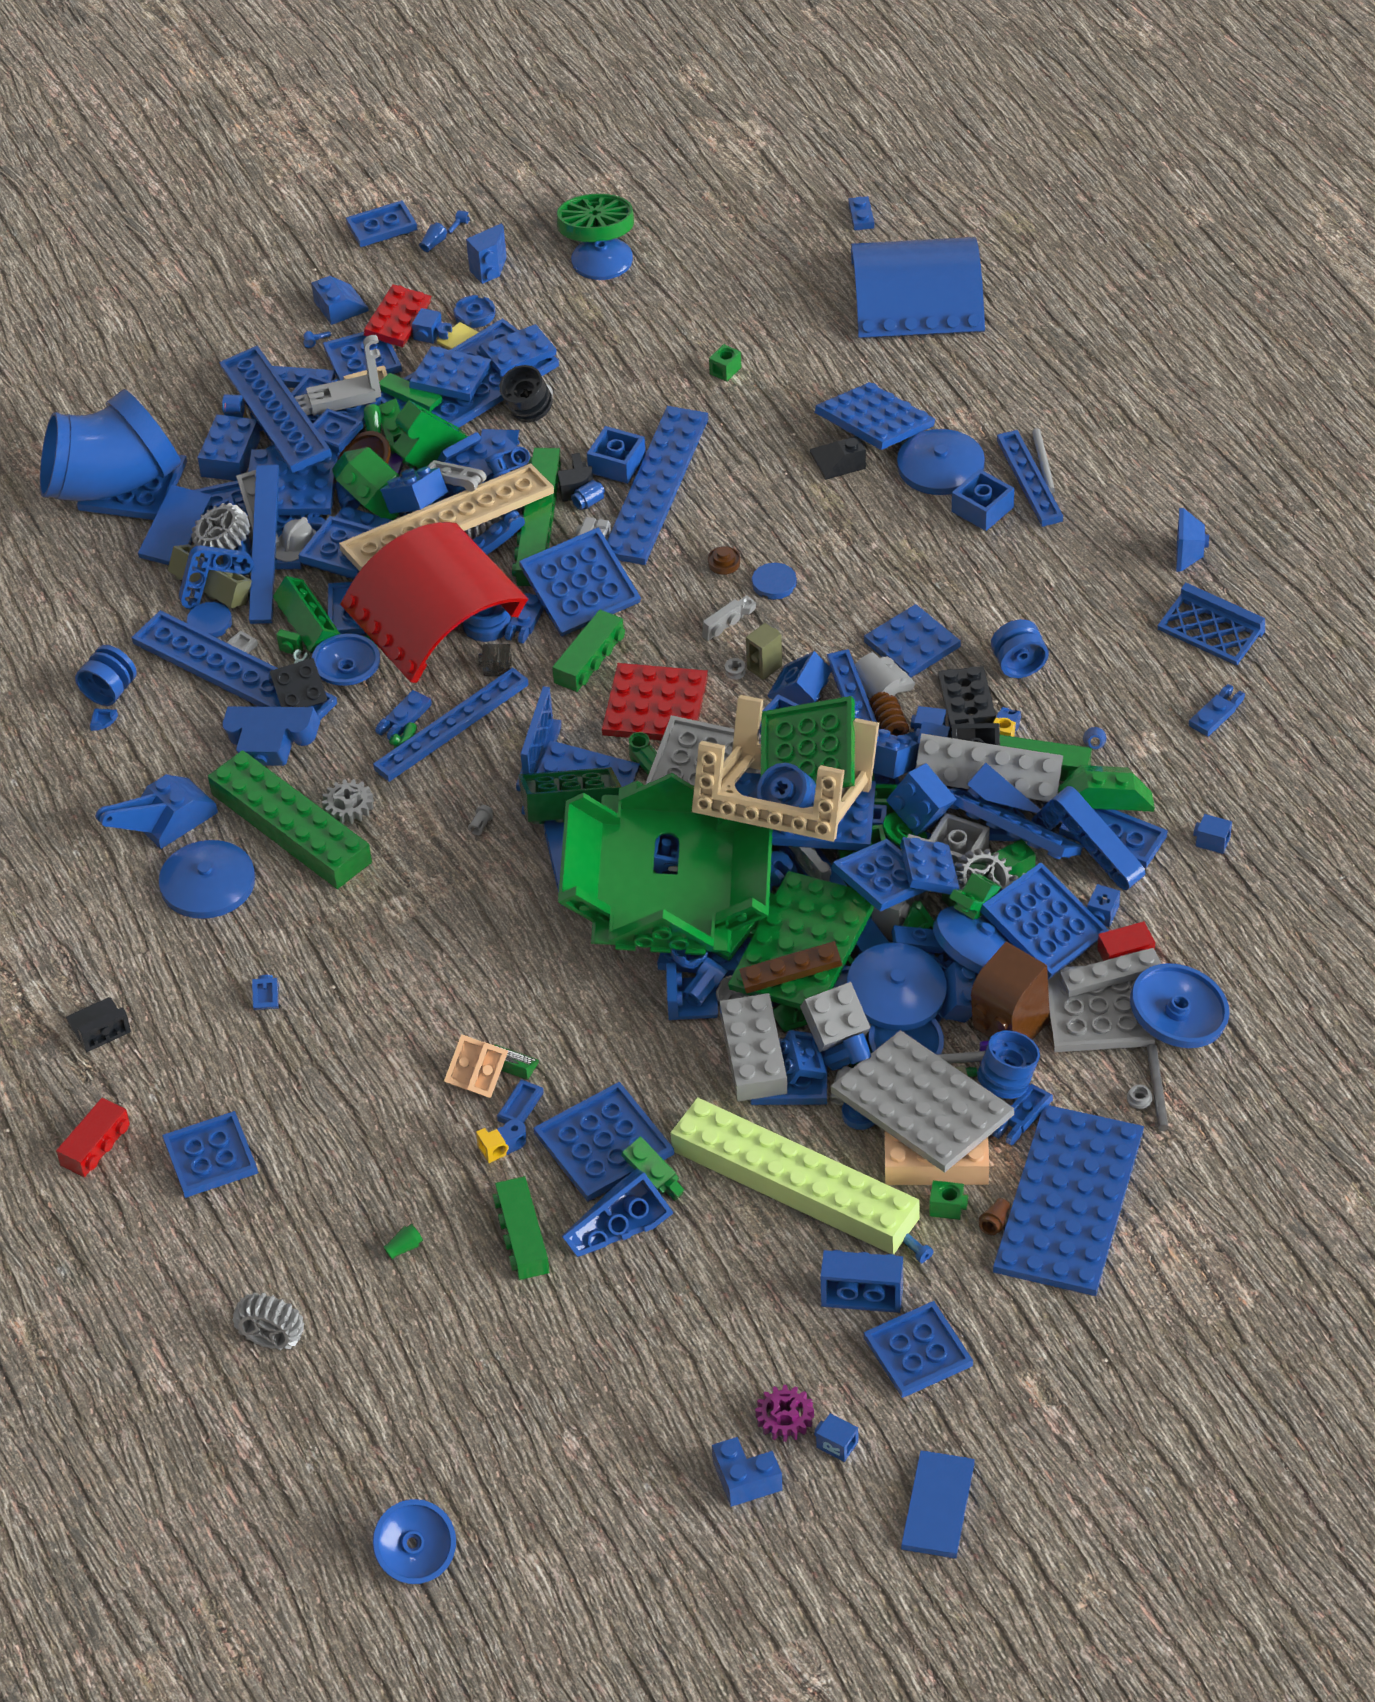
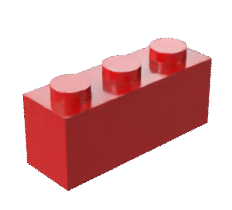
M101 1098L56 1150L60 1166L85 1178L91 1170L96 1168L104 1154L112 1149L115 1141L121 1134L128 1130L130 1122L127 1110L105 1098Z

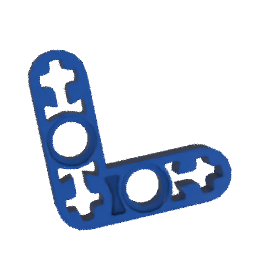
M208 546L193 547L188 556L179 591V600L182 605L187 609H193L200 604L208 570L246 574L254 566L251 556L247 552ZM203 553L204 557L200 558V567H198V560L196 559V557H199L200 554ZM219 556H227L224 564H216V559ZM243 559H245L247 563H243L242 566H240L238 562H242ZM200 573L201 576L198 581H189L190 575ZM190 588H192V594L194 598H190L189 601H187L185 597L190 596Z

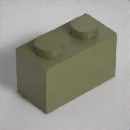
M766 623L746 636L747 669L762 680L782 667L781 633Z

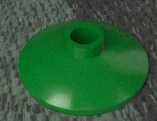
M896 812L890 813L884 818L883 830L887 837L896 845L900 846L903 837L907 838L909 834L915 835ZM926 831L919 834L918 837L927 839Z

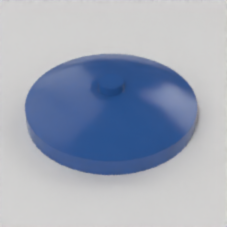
M949 429L928 430L912 436L904 442L897 456V469L902 480L913 489L931 495L952 494L956 488L979 469L984 471L985 465L984 452L981 446L970 436Z
M220 840L198 841L180 848L166 860L159 874L160 892L165 903L173 911L183 916L198 919L214 918L235 910L247 900L255 884L254 866L248 854L240 847Z
M954 906L943 909L933 924L935 938L943 950L959 964L978 974L1005 942L1012 944L984 915L973 920L956 910Z
M884 943L863 951L851 964L846 982L852 983L868 1022L874 1026L893 1031L915 1029L934 1019L943 1007L947 990L946 977L938 962L920 948L903 943Z
M1165 963L1149 967L1137 977L1130 993L1131 1009L1138 1023L1150 1035L1172 1046L1181 1048L1207 1046L1221 1036L1229 1020V1004L1221 988L1204 973L1185 965Z

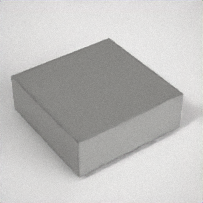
M241 630L226 642L248 654L258 646L257 639Z

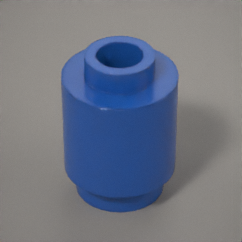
M591 480L576 489L574 494L571 495V499L577 509H588L604 498L605 490L600 482Z

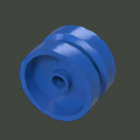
M500 604L492 606L463 621V630L468 637L476 641H495L505 635L506 628L511 621V615Z
M1019 619L1010 621L1001 626L991 639V648L1001 670L1011 678H1023L1036 673L1045 665L1048 659V648L1036 624L1029 620Z
M779 763L768 768L760 777L757 786L758 799L800 808L813 807L816 783L796 765Z

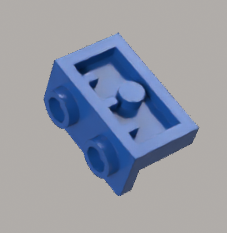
M789 1030L785 1038L780 1042L788 1083L795 1084L799 1076L823 1079L826 1069L822 1054L819 1052L812 1033Z

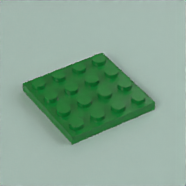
M848 696L762 711L761 776L768 768L775 764L789 763L796 765L816 783L818 768L822 765L845 770L842 788L855 786L854 698Z

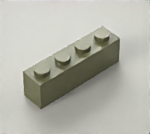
M189 544L173 546L167 571L174 574L179 580L183 579L188 556L193 548ZM202 553L200 554L199 557H196V559L198 560V567H200V565H199V560H200V558H201V557H204V555H203ZM208 570L203 592L207 593L209 598L217 599L226 607L233 609L236 606L246 605L252 580L237 573ZM193 573L190 575L189 581H198L201 574Z

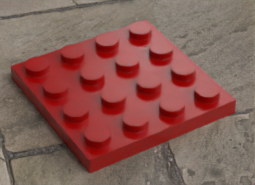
M617 663L602 726V736L629 738L633 733L643 732L648 735L649 740L662 741L671 715L699 721L708 680V670Z

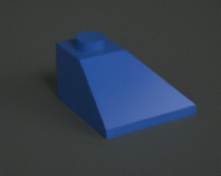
M1179 508L1176 572L1183 571L1203 558L1204 548H1209V534H1205V525L1184 508Z

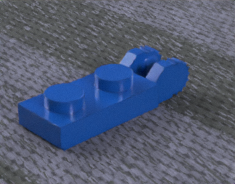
M516 509L503 514V518L500 521L491 525L487 531L474 538L473 541L488 555L524 526L525 520Z
M525 593L528 601L520 615L512 617L505 632L506 640L511 641L516 631H519L518 642L524 644L529 634H532L544 607L537 595Z
M1227 684L1221 689L1219 695L1217 694L1189 720V726L1209 737L1235 712L1236 708L1243 702L1245 693L1239 691L1233 696L1231 701H1228L1227 699L1232 694L1234 688Z
M412 690L385 719L383 718L378 723L375 729L376 734L381 736L388 731V740L393 734L400 736L404 733L407 723H415L431 707V698Z
M1030 1084L1026 1093L1011 1105L1014 1108V1116L995 1130L993 1136L999 1139L1006 1133L1008 1126H1011L1013 1128L1007 1135L1006 1143L1011 1146L1019 1140L1021 1134L1039 1117L1043 1108L1053 1101V1095Z

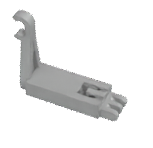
M376 335L367 336L363 341L367 375L306 388L307 394L294 397L306 415L313 414L315 416L323 414L327 408L337 411L376 402V398L381 397L375 358H378L381 354L376 348L374 350L369 349L371 344L379 342Z

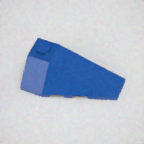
M636 1168L562 1235V1238L574 1254L579 1257L604 1248L616 1241L628 1239L643 1231L652 1230L674 1212L647 1175Z

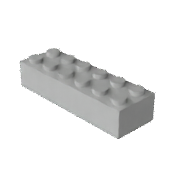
M921 733L916 768L927 763L944 785L969 789L970 787L967 783L986 762L1027 798L1049 802L1058 792L1063 755Z

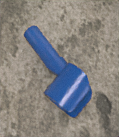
M457 211L455 221L447 232L451 234L460 223L468 224L470 217L467 215L469 212Z
M311 331L305 332L303 335L304 346L306 348L314 347L316 340L330 337L331 332L328 331L320 334H313Z

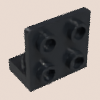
M314 658L269 671L268 678L271 686L274 685L281 707H311L327 701Z
M111 997L105 998L66 1017L68 1024L86 1053L131 1032L127 1013L123 1007L118 1009Z

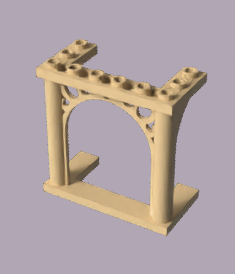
M740 695L737 702L732 753L724 761L725 745L706 741L699 743L692 812L834 842L839 822L861 791L869 793L871 790L879 723L858 718L853 721L855 729V786L842 788L845 770L820 765L817 772L814 806L800 808L743 796L735 788V784L748 768L761 770V744H759L764 699Z

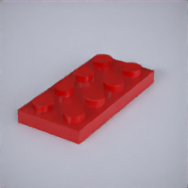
M392 284L364 328L363 336L376 335L380 341L403 348L413 332L412 323L421 308H428L432 296Z

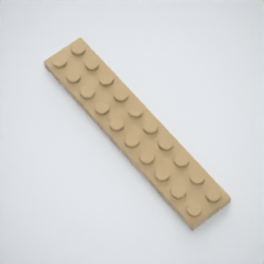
M530 463L478 485L473 492L465 490L421 510L340 542V550L360 571L381 548L410 530L432 523L452 522L457 523L463 531H466L553 494L554 486Z

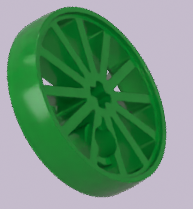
M586 194L577 196L561 204L557 210L558 231L563 236L575 241L596 242L616 239L628 233L634 226V213L631 203L616 195Z

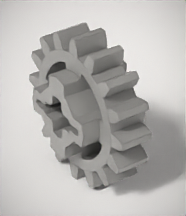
M344 779L343 784L339 785L335 782V788H327V794H323V810L336 820L340 819L342 824L346 820L353 824L354 819L362 821V815H370L369 810L373 809L374 802L373 793H371L369 786H364V782L356 784L355 779H353L351 783H347L346 779Z

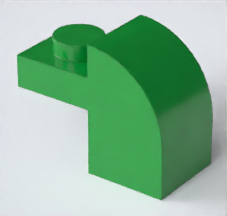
M972 873L964 889H953L949 898L956 902L954 906L956 910L975 920L983 915L981 913L982 904L995 896L1001 886L980 874Z

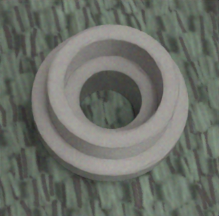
M1135 1085L1127 1093V1102L1136 1109L1147 1108L1152 1103V1093L1144 1085Z

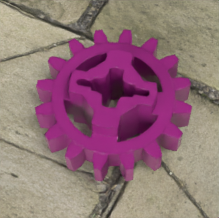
M783 1385L782 1390H778L774 1386L772 1394L765 1391L763 1393L764 1400H757L758 1408H755L757 1426L763 1427L764 1435L771 1432L773 1440H776L778 1436H782L783 1442L787 1441L788 1436H792L794 1440H797V1433L800 1432L805 1435L807 1434L806 1427H812L813 1401L812 1399H807L805 1391L798 1394V1387L796 1386L792 1390H788L787 1385ZM769 1409L771 1410L770 1417L767 1415ZM800 1409H802V1411H803V1414H802L801 1417L799 1416V1410H800Z

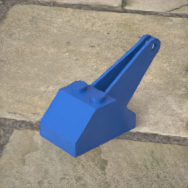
M166 774L148 785L141 797L114 805L103 806L96 812L95 818L105 827L142 831L162 849L216 815L218 810L216 803L189 778Z

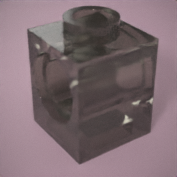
M483 644V651L478 654V666L483 667L484 676H501L512 668L510 644Z

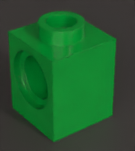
M725 344L709 357L710 375L726 382L742 368L741 351Z
M933 1180L929 1216L961 1220L962 1210H967L968 1195L964 1194V1184Z

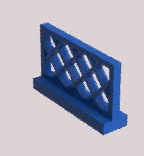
M1185 582L1181 588L1180 596L1157 627L1158 630L1237 666L1257 637L1261 638L1265 633V618ZM1182 603L1191 606L1192 610L1180 613L1179 607ZM1207 613L1211 615L1212 619L1199 621L1198 615ZM1195 617L1196 623L1183 624L1182 618ZM1179 619L1180 626L1174 628L1167 626L1169 621ZM1226 622L1231 624L1232 628L1219 630L1218 624ZM1215 626L1216 632L1203 634L1202 627ZM1199 629L1200 635L1191 637L1186 633L1188 630ZM1246 631L1251 633L1249 638L1239 640V632ZM1234 634L1236 641L1223 643L1221 636ZM1218 637L1220 642L1219 645L1210 646L1206 643V640ZM1237 646L1239 648V652L1236 656H1232L1226 652V649Z
M543 686L520 754L522 764L520 774L537 773L550 740L557 742L561 730V720L553 719L550 687ZM519 780L516 783L517 791H520Z

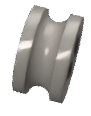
M732 658L725 663V674L728 678L737 680L744 677L746 670L742 659ZM738 667V670L733 671V668Z

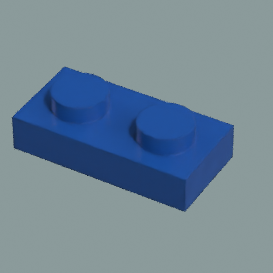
M869 196L848 198L854 230L873 229L874 218Z

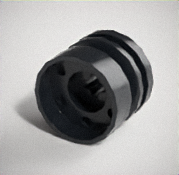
M520 365L510 369L502 377L499 384L500 393L514 418L520 422L529 423L538 421L550 411L553 397L538 369L529 365Z

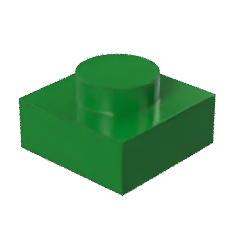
M283 629L278 631L276 637L280 651L294 654L296 650L300 649L302 653L304 649L300 634Z

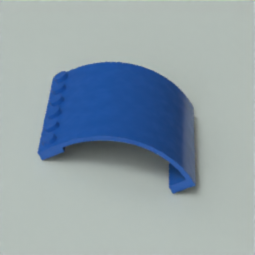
M976 237L850 244L851 264L854 265L858 338L985 332L982 272Z

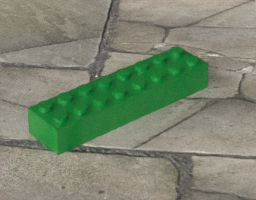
M240 751L208 775L211 795L336 889H339L372 863L369 843L245 751Z

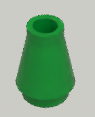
M413 1224L407 1227L404 1225L383 1248L387 1255L394 1259L396 1256L419 1247V1243L423 1241V1238Z

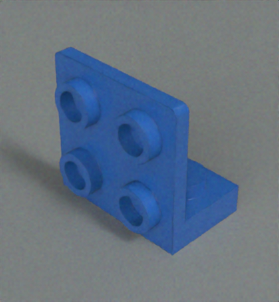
M676 962L666 963L669 1020L717 1018V989H713L700 1007L692 1006L686 1001L683 993L695 977L682 978V972H677Z

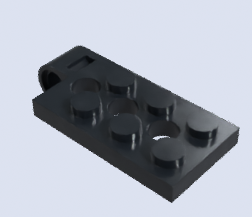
M984 666L938 671L939 685L951 732V724L994 723L996 713Z

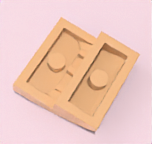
M461 1034L444 1082L491 1098L508 1050Z

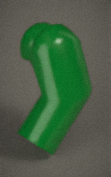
M411 722L407 723L403 735L400 737L398 734H393L389 739V744L394 746V749L416 734L417 725Z

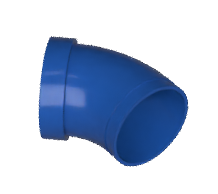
M123 389L105 403L106 408L88 415L52 413L46 428L42 448L40 493L44 498L52 497L58 500L92 501L111 498L131 492L158 476L166 477L181 465V460L170 440L149 412L129 391Z

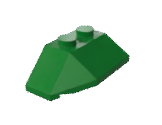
M369 447L344 452L332 468L335 479L364 507L381 518L395 520L399 513H389L381 489L388 485L387 482L389 480L399 477V474Z
M1080 765L1058 787V793L1067 786L1075 788L1093 809L1154 812L1155 809L1152 791L1128 767Z

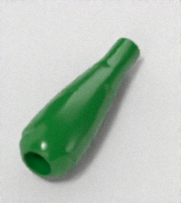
M376 404L367 405L364 408L366 430L381 434V410Z

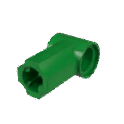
M643 732L633 733L629 737V757L633 762L639 763L649 775L657 751L651 746L647 734Z

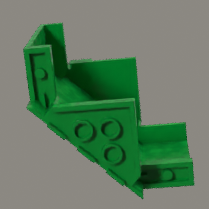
M673 773L667 774L646 785L639 781L631 782L619 788V796L603 795L601 803L585 793L579 794L567 800L565 806L558 903L592 922L591 944L616 945L615 950L635 951L636 947H650V952L670 953L671 949L685 950V954L706 955V951L731 953V935L733 930L769 916L773 829L692 812L694 785ZM663 834H671L679 841L678 875L653 873L655 842Z

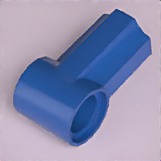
M707 957L698 969L696 977L683 993L686 1001L692 1006L700 1007L713 989L719 987L720 982L727 976L729 971Z
M864 1033L843 1040L842 1044L826 1050L823 1060L825 1065L834 1071L849 1064L853 1065L871 1058V1052Z

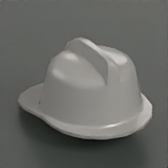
M306 517L291 520L285 524L282 534L278 537L281 546L276 547V559L283 562H292L299 559L298 555L316 534V531L312 529Z

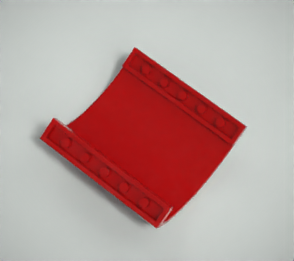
M438 522L410 530L381 548L356 575L340 605L411 683H417L427 666L426 660L455 627L476 613L499 604L511 617H518L528 598L457 523Z

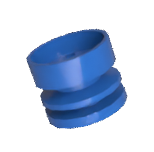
M102 645L95 650L89 660L78 670L75 675V681L80 691L88 699L102 706H110L122 695L124 689H127L129 684L132 683L137 675V671L133 661L120 649L111 645Z
M1005 1030L995 1033L989 1040L977 1072L979 1083L997 1097L1006 1099L1021 1097L1026 1093L1039 1061V1048L1033 1040L1019 1032Z

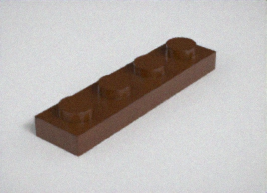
M833 941L739 969L746 994L840 967L842 962L836 943Z

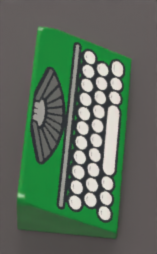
M494 1044V1046L508 1050L501 1071L528 1080L538 1065L539 1060Z

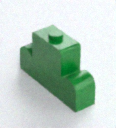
M408 400L395 421L396 426L403 433L392 447V450L403 459L402 462L408 467L414 468L415 466L420 469L428 466L434 460L437 461L443 450L465 439L468 435L454 424Z

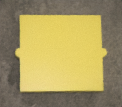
M459 322L452 328V332H448V339L438 338L437 344L451 350L479 332Z

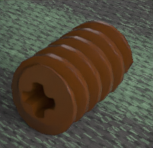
M886 692L874 694L870 698L869 703L875 719L879 723V729L888 730L891 732V735L895 736L907 734L909 725L906 722L897 698Z

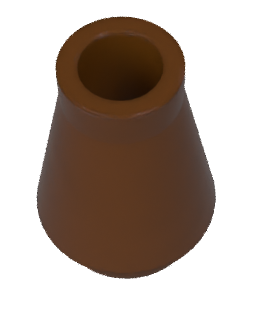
M998 1198L994 1204L980 1215L979 1227L985 1234L996 1235L1002 1231L1007 1212L1010 1208L1009 1202L1003 1198Z

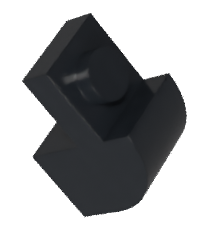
M580 453L571 454L573 469L558 471L562 502L571 501V495L574 494L576 489L593 480L592 466L587 467L586 461L581 460Z

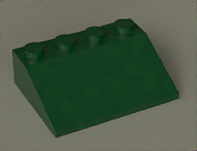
M612 767L518 774L527 821L532 822V824H544L548 820L564 822L567 800L585 793L601 803L603 795L619 796V788L622 787Z

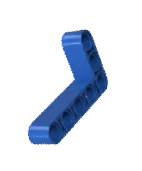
M1071 786L1065 787L1032 818V822L1049 830H1052L1062 822L1121 889L1129 890L1145 876V869L1075 788Z

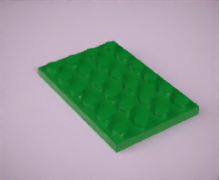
M788 871L769 906V916L762 919L728 983L729 990L746 994L739 971L741 968L835 941L842 966L746 994L755 996L769 993L772 1002L801 1009L800 1006L805 999L834 988L875 907L852 887Z

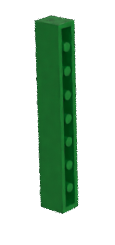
M534 448L533 456H530L529 464L531 463L554 486V493L522 507L525 524L520 528L521 532L517 533V545H519V548H515L514 558L517 562L512 564V576L516 577L517 586H531L520 568L519 562L549 549L559 484L558 471L561 470L560 448Z

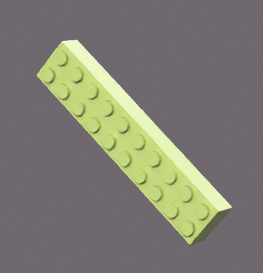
M698 1097L670 1132L671 1144L675 1153L890 1254H895L902 1244L905 1235L912 1230L920 1218L919 1199Z

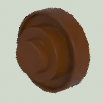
M728 546L713 549L708 554L709 569L720 575L735 572L740 567L739 552Z

